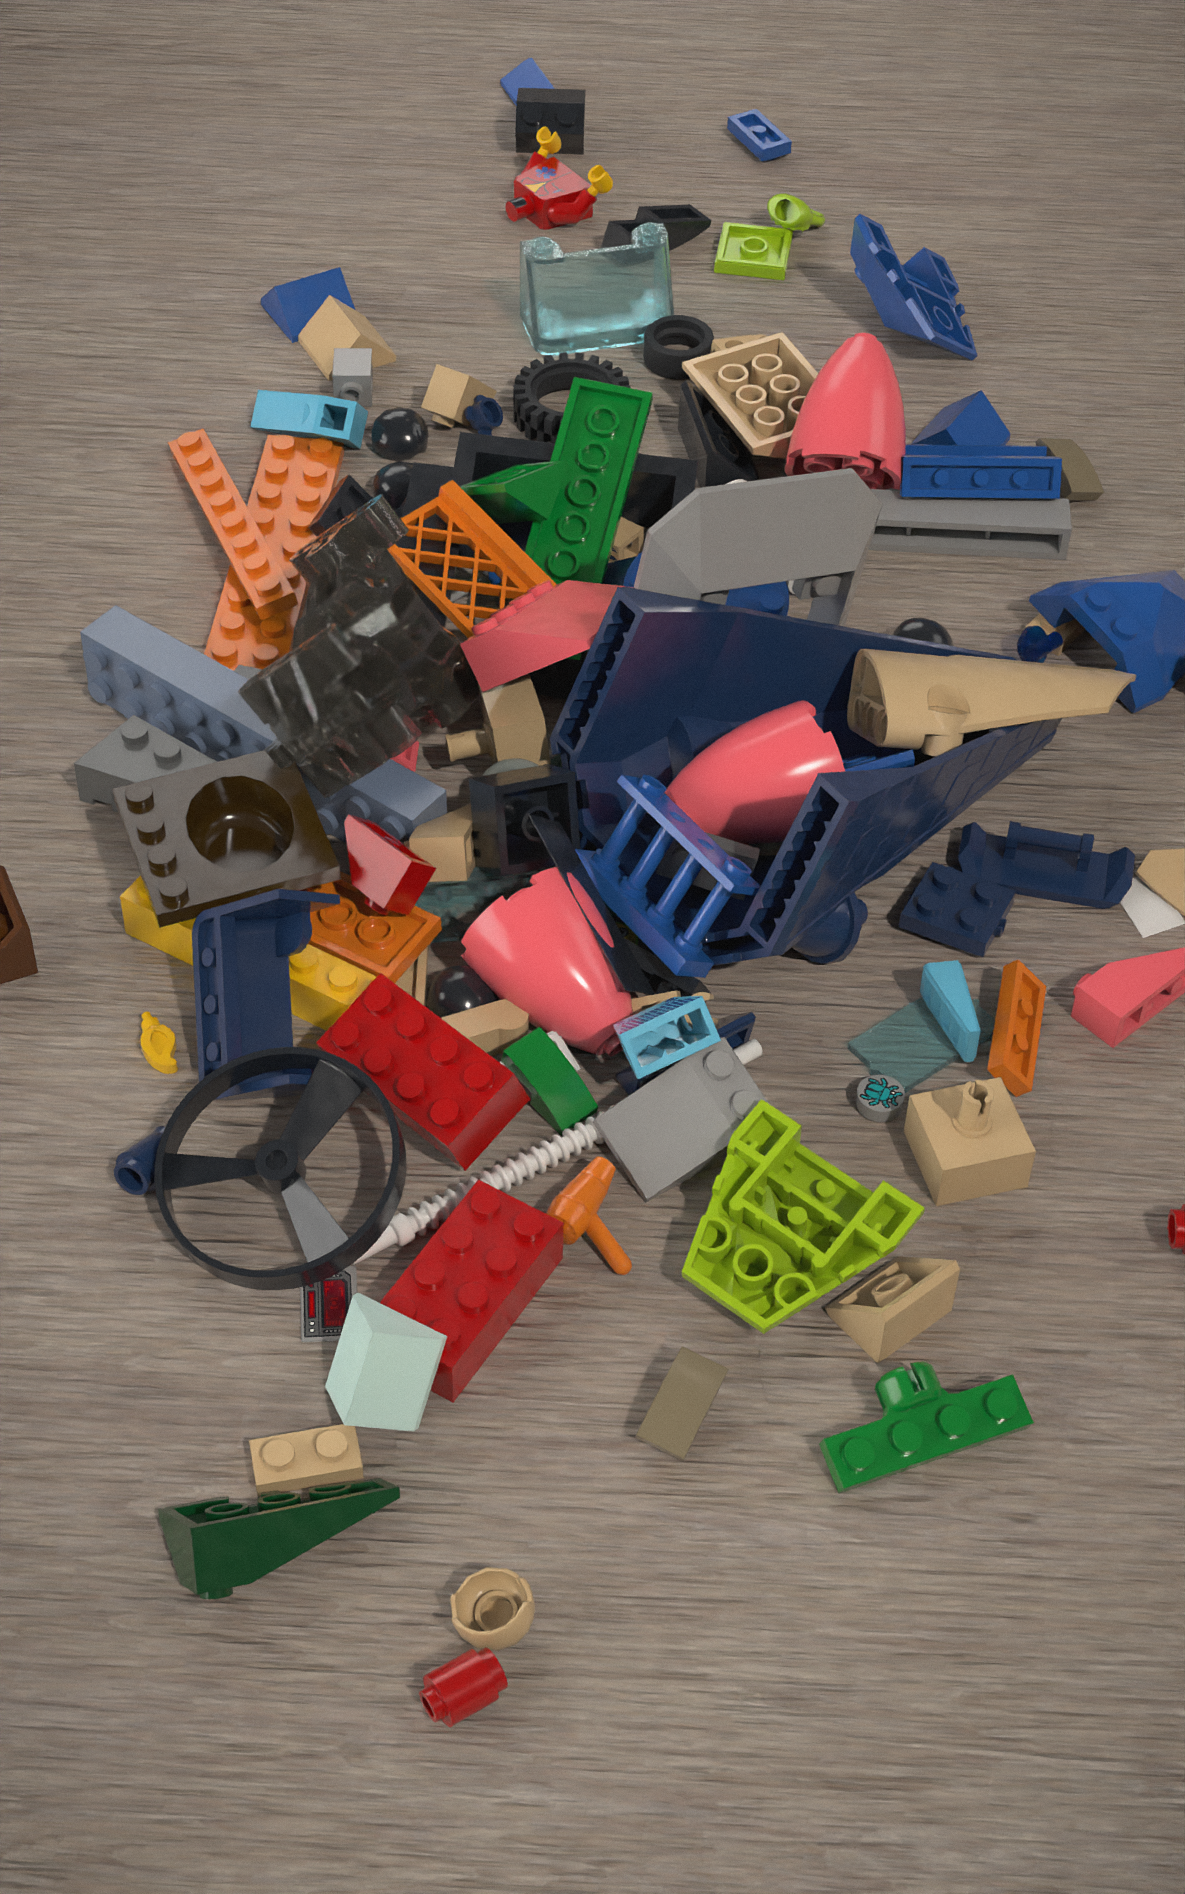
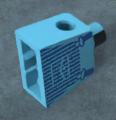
M703 996L673 997L613 1025L637 1079L721 1041ZM687 1014L689 1016L693 1029L687 1023L684 1015Z

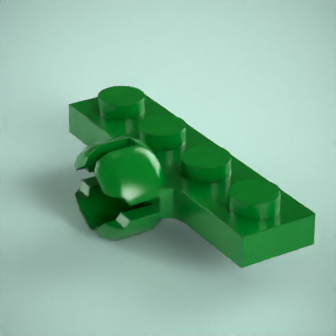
M928 1362L910 1363L912 1369L905 1371L904 1367L900 1366L887 1372L876 1383L874 1389L883 1409V1418L824 1438L819 1443L838 1493L852 1490L1028 1429L1034 1422L1014 1375L1012 1374L959 1393H948L941 1387L933 1365Z

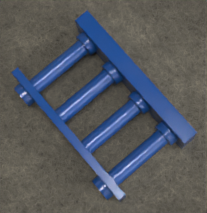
M906 444V454L902 455L900 496L1060 499L1062 458L1046 456L1047 446Z
M621 775L617 783L634 798L603 849H597L596 851L575 849L603 901L676 976L705 978L714 962L702 951V939L732 893L756 896L760 885L750 876L752 871L745 863L737 858L730 857L665 794L666 787L660 781L649 775H643L641 778ZM648 812L661 827L630 876H627L619 867L620 861L618 858ZM674 839H676L689 854L658 903L655 904L646 895L647 888L645 885ZM702 867H704L717 880V883L687 930L683 932L673 922L675 919L673 912Z

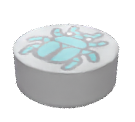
M869 1076L863 1079L858 1086L856 1107L862 1116L871 1121L888 1122L894 1120L903 1110L904 1088L896 1079L890 1076Z

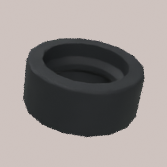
M668 315L656 319L648 325L644 333L643 357L645 365L661 377L675 380L690 379L682 369V362L710 354L712 340H714L712 329L705 322L685 315ZM670 344H683L691 346L693 348L688 350H673L668 349L664 346Z

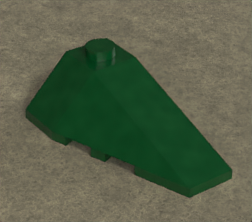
M381 1478L314 1486L308 1490V1498H301L298 1493H280L279 1490L261 1492V1497L257 1499V1504L251 1505L239 1502L230 1503L229 1496L159 1508V1520L180 1583L196 1595L200 1594L201 1599H220L232 1595L233 1587L255 1582L400 1498V1488Z

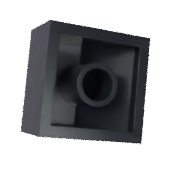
M518 88L515 127L516 153L538 152L541 146L536 138L537 132L546 126L551 132V136L556 131L561 139V148L554 154L584 155L586 90Z

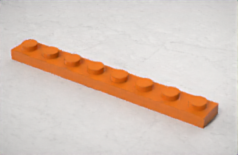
M202 428L195 432H187L178 439L168 442L176 463L260 620L262 621L299 605L294 590L205 430Z

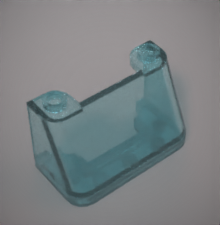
M644 223L635 228L631 233L632 244L569 253H563L558 243L548 237H537L533 240L520 241V317L534 350L542 355L551 354L556 356L563 352L571 354L644 343V333L649 324L658 318L674 315L668 233L663 223Z

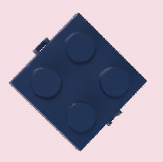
M932 862L918 887H914L912 895H909L908 903L900 916L899 927L984 957L995 936L1001 937L1007 923L1005 918L1013 906L1016 891L963 873L952 867Z

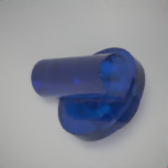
M1028 626L1023 630L1018 639V655L1021 661L1044 663L1047 654L1063 644V638L1058 632L1054 631L1046 635L1041 627Z

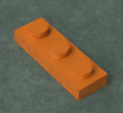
M1019 959L1003 966L987 1068L994 1078L1001 1077L1005 1087L1016 1097L1032 1091L1047 987Z

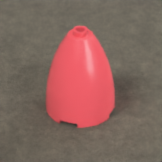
M856 333L854 337L848 338L831 355L811 385L793 428L784 470L787 476L852 468L870 489L887 490L893 488L900 490L902 455L906 454V428L899 383L892 362L883 344L877 341V337L869 333Z
M801 700L764 713L720 737L679 772L667 787L665 794L704 832L742 844L779 843L785 840L818 773L844 772L845 769L831 731L826 733L822 731L813 716H816L815 707L809 702Z
M558 867L541 871L531 877L530 882L533 886L519 890L507 901L503 896L499 897L481 913L461 940V943L466 948L465 953L461 956L500 1000L507 999L529 1014V1023L535 1027H540L546 1034L556 1031L566 1044L595 1055H603L607 1052L610 1057L620 1053L623 1048L613 1025L633 1016L630 991L624 989ZM567 873L573 893L590 923L610 947H614L608 927L593 900L571 873Z

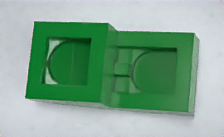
M540 1027L503 1050L501 1061L532 1093L530 1104L560 1136H562L564 1129H573L576 1123H582L598 1111L597 1103L579 1074Z

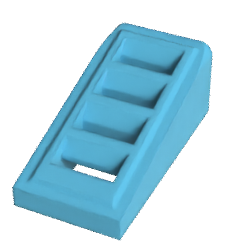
M958 960L927 963L923 966L921 996L963 1061L972 1062L976 1058L981 1030L962 965Z

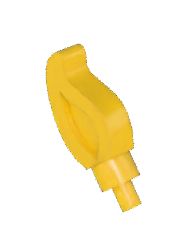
M149 1011L142 1013L143 1021L141 1028L143 1032L141 1035V1048L145 1059L159 1072L165 1074L176 1073L178 1071L177 1061L173 1057L177 1044L174 1032L167 1026L161 1025L158 1018L152 1017Z

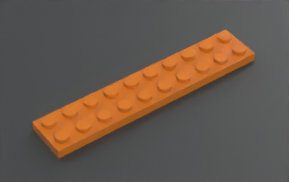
M289 435L267 436L247 508L294 590L299 605L261 621L230 564L204 655L233 671L238 665H243L287 676L321 545V540L308 527L336 487L344 457V443L331 441L327 438L315 439L291 437Z

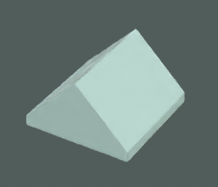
M358 1292L354 1294L325 1385L343 1424L346 1426L403 1431L417 1430L448 1336Z

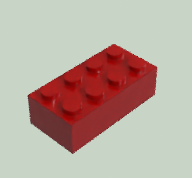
M382 973L376 977L316 1042L321 1051L341 1057L366 1073L383 1092L394 1115L464 1171L469 1168L530 1100L513 1072Z
M479 1179L380 1301L381 1304L448 1336L430 1391L454 1403L563 1259V1222Z

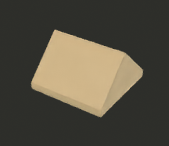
M331 295L328 296L298 335L299 343L328 381L333 380L334 348H372L373 368L396 361L395 353L368 319Z
M898 1256L826 1306L825 1310L828 1316L875 1362L880 1363L952 1311L960 1268L956 1260Z

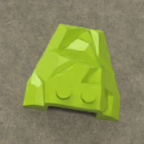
M761 1099L730 1138L725 1162L720 1175L717 1174L713 1184L712 1197L705 1216L702 1215L682 1269V1277L765 1334L879 1259L893 1252L924 1214L925 1208L884 1180L872 1192L800 1144L802 1126Z

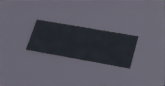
M528 814L624 989L654 995L653 989L562 825L556 821ZM567 873H571L593 900L608 927L614 947H610L590 923L573 893Z

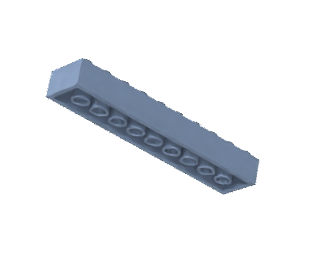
M117 605L80 631L88 690L97 702L107 704L122 713L127 719L135 715L217 762L288 744L325 833L331 834L346 844L344 821L348 814L375 822L403 844L405 841H409V837L418 825L447 814V791Z

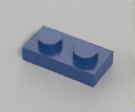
M753 109L728 117L727 129L762 162L774 160L777 157L791 153L792 141L759 110Z

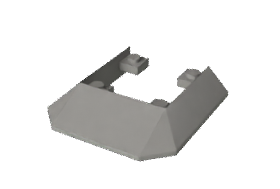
M852 468L696 488L647 530L634 588L725 605L729 589L794 580L792 591L799 600L813 598L807 620L845 626L883 504Z

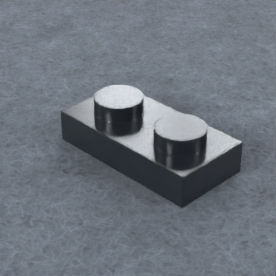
M349 474L338 482L308 528L330 549V541L360 511L369 510L370 512L376 501Z

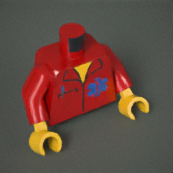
M542 127L536 136L541 146L539 151L533 152L524 170L514 180V199L507 201L505 206L508 217L513 222L526 217L541 230H548L566 224H576L581 220L593 217V204L597 201L596 195L598 193H607L612 189V178L601 165H596L588 173V179L591 182L589 184L554 156L547 159L548 154H554L560 150L561 139L556 131L551 136L548 127Z

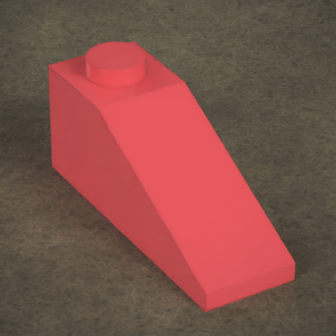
M1185 947L1110 962L1093 975L1087 973L1078 981L1073 990L1075 999L1071 1017L1110 1047L1114 1048L1185 993Z

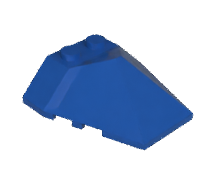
M862 214L855 217L850 254L856 265L854 271L860 281L865 284L884 326L971 361L977 357V352L970 327L968 325L962 326L960 318L966 313L964 305L961 303L957 305L954 297L960 292L959 287L945 258L923 247L904 265H901L883 226Z
M1175 570L1065 581L1030 596L1029 602L1053 628L1076 619L1117 662L1114 670L1136 675L1135 681L1130 682L1118 696L1132 713L1163 700L1178 679L1185 675V581Z

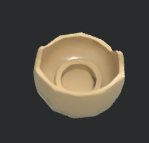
M486 1567L468 1576L450 1598L451 1621L455 1629L464 1640L479 1650L487 1647L491 1651H500L517 1644L528 1633L534 1619L535 1603L529 1583L524 1577L507 1568Z

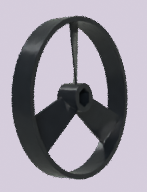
M302 1047L271 1048L244 1055L219 1067L201 1080L176 1107L164 1129L157 1150L154 1179L156 1196L161 1213L171 1232L188 1255L203 1269L217 1278L245 1288L257 1290L294 1289L314 1284L341 1272L357 1261L377 1242L392 1220L402 1197L407 1170L406 1148L400 1125L387 1098L378 1085L357 1066L341 1057L316 1049ZM292 1068L314 1070L280 1139L264 1144L257 1152L255 1160L177 1154L184 1136L199 1114L213 1100L234 1085L251 1077L275 1070ZM365 1091L379 1104L387 1116L392 1137V1162L386 1187L376 1208L366 1222L349 1238L305 1182L307 1172L304 1160L360 1094ZM260 1175L269 1190L282 1194L307 1263L277 1270H250L224 1264L211 1258L195 1247L183 1235L174 1213L171 1189Z

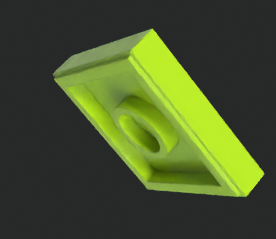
M724 222L715 258L714 273L785 280L793 230Z

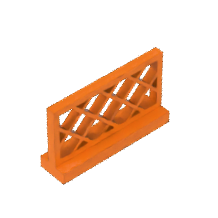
M454 480L440 487L438 497L375 534L374 542L467 638L474 635L471 629L474 626V617L491 618L490 615L505 607V598L516 599L526 594L528 589L547 580H550L552 586L557 585ZM436 513L447 524V531L423 527V521ZM399 535L417 538L416 549L397 547L392 539ZM421 539L446 542L445 554L421 551ZM451 543L468 545L474 551V558L450 555ZM419 562L443 565L442 577L425 575L419 569ZM448 567L473 569L472 581L447 578ZM478 570L494 572L501 579V586L477 582ZM446 589L469 592L470 604L452 603L446 597ZM476 594L500 597L499 609L475 606Z

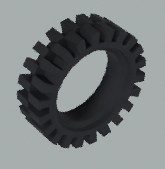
M567 352L559 353V360H555L551 354L544 356V364L535 359L530 362V368L524 366L520 370V375H517L515 378V385L513 384L514 422H517V428L520 432L525 431V437L529 440L537 437V441L540 442L552 441V443H556L564 412H558L540 404V398L553 392L571 390L574 377L631 388L627 375L623 376V370L619 367L613 369V363L607 359L599 365V356L591 355L588 361L584 360V353L576 352L575 359H568Z

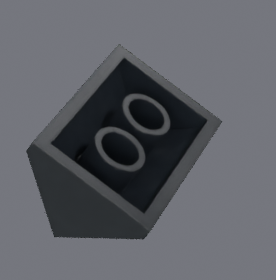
M685 380L680 385L678 430L689 460L698 461L696 478L700 488L725 485L737 479H743L747 482L760 480L745 444L704 394Z

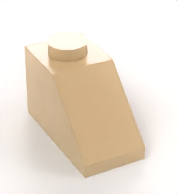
M436 364L421 408L433 414L431 421L443 426L453 428L455 422L469 426L470 422L465 417V408L474 404V398L477 395L494 399L497 391L470 375Z

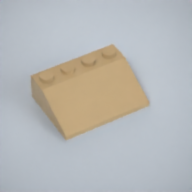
M783 332L682 362V369L753 455L786 459L798 413L818 372Z

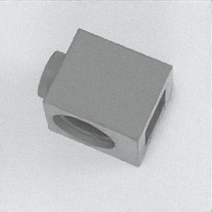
M334 348L332 374L334 398L355 401L362 407H372V348Z

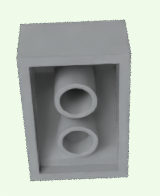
M723 1037L721 1041L676 1063L595 1118L593 1124L646 1203L724 1160L727 1156V1146L733 1132L761 1099L768 1104L769 1102L725 1037Z

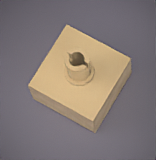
M530 674L482 692L478 683L484 720L483 728L445 735L450 762L488 753L492 764L511 758L526 759L537 765L551 764L545 718Z
M1001 1077L983 1081L975 1080L973 1083L969 1081L963 1085L909 1095L903 1132L936 1206L1028 1187L1036 1150Z

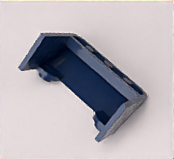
M276 889L204 910L197 916L192 929L199 1082L219 1067L244 1055L271 1048L293 1047L288 956L301 953L312 936L310 912L339 905L340 895ZM292 1068L263 1073L234 1085L215 1100L301 1096L314 1070Z

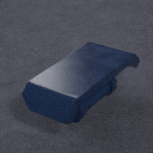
M1010 821L1007 837L987 834L976 822H972L963 827L958 859L963 873L1016 891L1017 895L1107 909L1120 904L1131 888L1135 854L1127 847H1123L1110 854L1092 851L1093 834L1083 833V835H1075L1021 826L1019 822Z

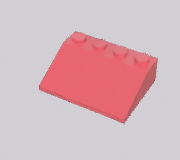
M547 580L528 589L526 594L510 601L508 606L490 615L491 618L471 627L474 635L462 642L460 646L482 692L590 649L617 587L627 586L566 580L552 586L550 580Z

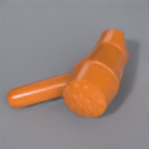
M597 1156L553 1199L546 1214L564 1223L563 1244H574L586 1232L613 1271L618 1275H626L632 1269V1262L597 1215L608 1192L616 1168L607 1159Z

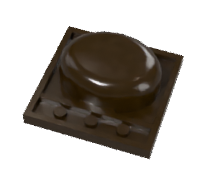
M288 744L112 789L115 805L159 928L197 918L204 910L272 890L286 889L299 891L341 879L340 866Z

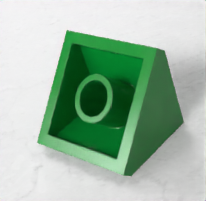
M566 460L515 465L462 485L460 488L498 524L548 520L568 466Z

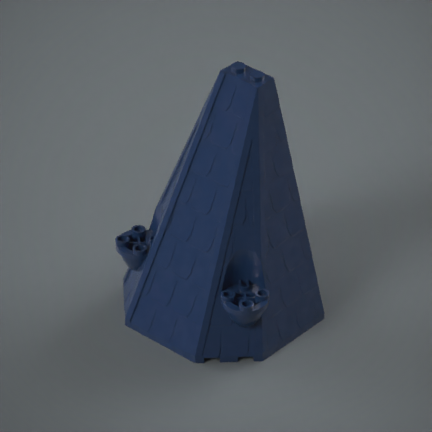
M617 587L550 736L552 755L560 754L562 768L575 771L581 850L588 851L603 849L634 798L617 783L621 775L639 778L643 775H649L660 781L667 789L684 767L720 737L764 713L803 700L815 707L816 716H813L814 720L824 733L831 731L842 759L882 748L853 732L847 722L854 663L860 649L946 657L964 655L1006 660L1016 659L978 650L630 587ZM1062 718L989 729L988 734L914 767L818 773L777 855H759L752 878L760 885L756 896L745 895L744 901L733 897L728 899L702 939V951L714 962L713 966L783 955L791 947L804 955L808 960L817 963L827 964L843 961L857 944L862 925L868 917L867 906L861 899L857 898L855 891L886 874L1049 744L1056 734L1057 727ZM648 812L618 858L620 861L619 867L627 876H630L661 827ZM658 866L645 885L647 888L646 895L655 904L658 903L672 881L671 878L656 874ZM694 885L689 887L673 912L675 917L673 922L683 932L689 927L710 894V890Z

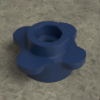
M477 395L474 398V404L465 408V417L471 426L478 431V434L492 436V430L500 426L503 421V412L500 405L494 399Z

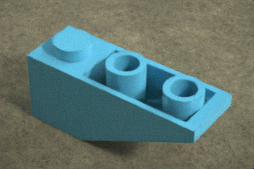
M258 390L250 427L252 429L294 437L327 438L331 441L344 443V446L361 449L368 411L358 402L315 394Z

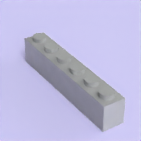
M871 489L883 505L869 550L1066 560L1072 531L1069 499L901 497L900 490Z

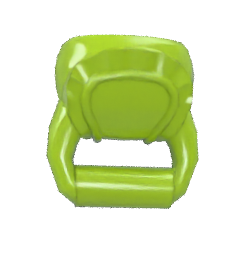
M786 193L776 194L769 199L767 204L771 221H774L776 225H781L784 229L790 228L793 231L801 230L803 232L808 230L810 225L821 227L825 224L824 214L811 209L804 201Z

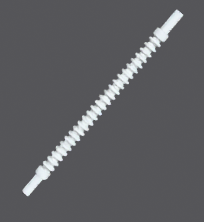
M752 1039L733 1049L743 1065L763 1055L762 1047L756 1039ZM599 1111L597 1117L603 1114L605 1111ZM588 1117L585 1125L576 1123L574 1131L566 1128L562 1132V1137L556 1134L552 1135L551 1143L542 1140L539 1143V1149L530 1146L527 1150V1155L518 1152L516 1154V1161L506 1158L504 1167L495 1164L492 1167V1173L483 1170L480 1173L479 1180L498 1190L501 1189L503 1192H509L512 1183L515 1186H521L523 1177L527 1180H532L535 1171L539 1174H544L547 1165L551 1168H556L558 1159L562 1162H567L570 1159V1153L574 1156H579L582 1147L585 1150H591L593 1142L602 1144L604 1139L593 1124L595 1118ZM471 1176L468 1179L467 1186L464 1183H458L455 1192L451 1189H446L443 1198L439 1195H434L431 1204L427 1201H422L419 1210L410 1207L407 1216L403 1213L394 1215L377 1242L352 1265L394 1244L404 1246L415 1239V1233L424 1236L428 1226L431 1229H437L439 1220L445 1222L478 1179Z

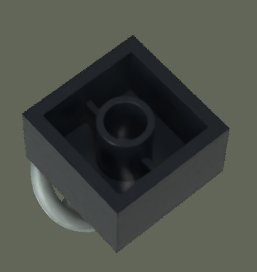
M511 758L493 764L480 777L469 778L476 867L502 877L556 866L528 814L559 822L574 849H581L575 771L551 764L537 765L526 759Z

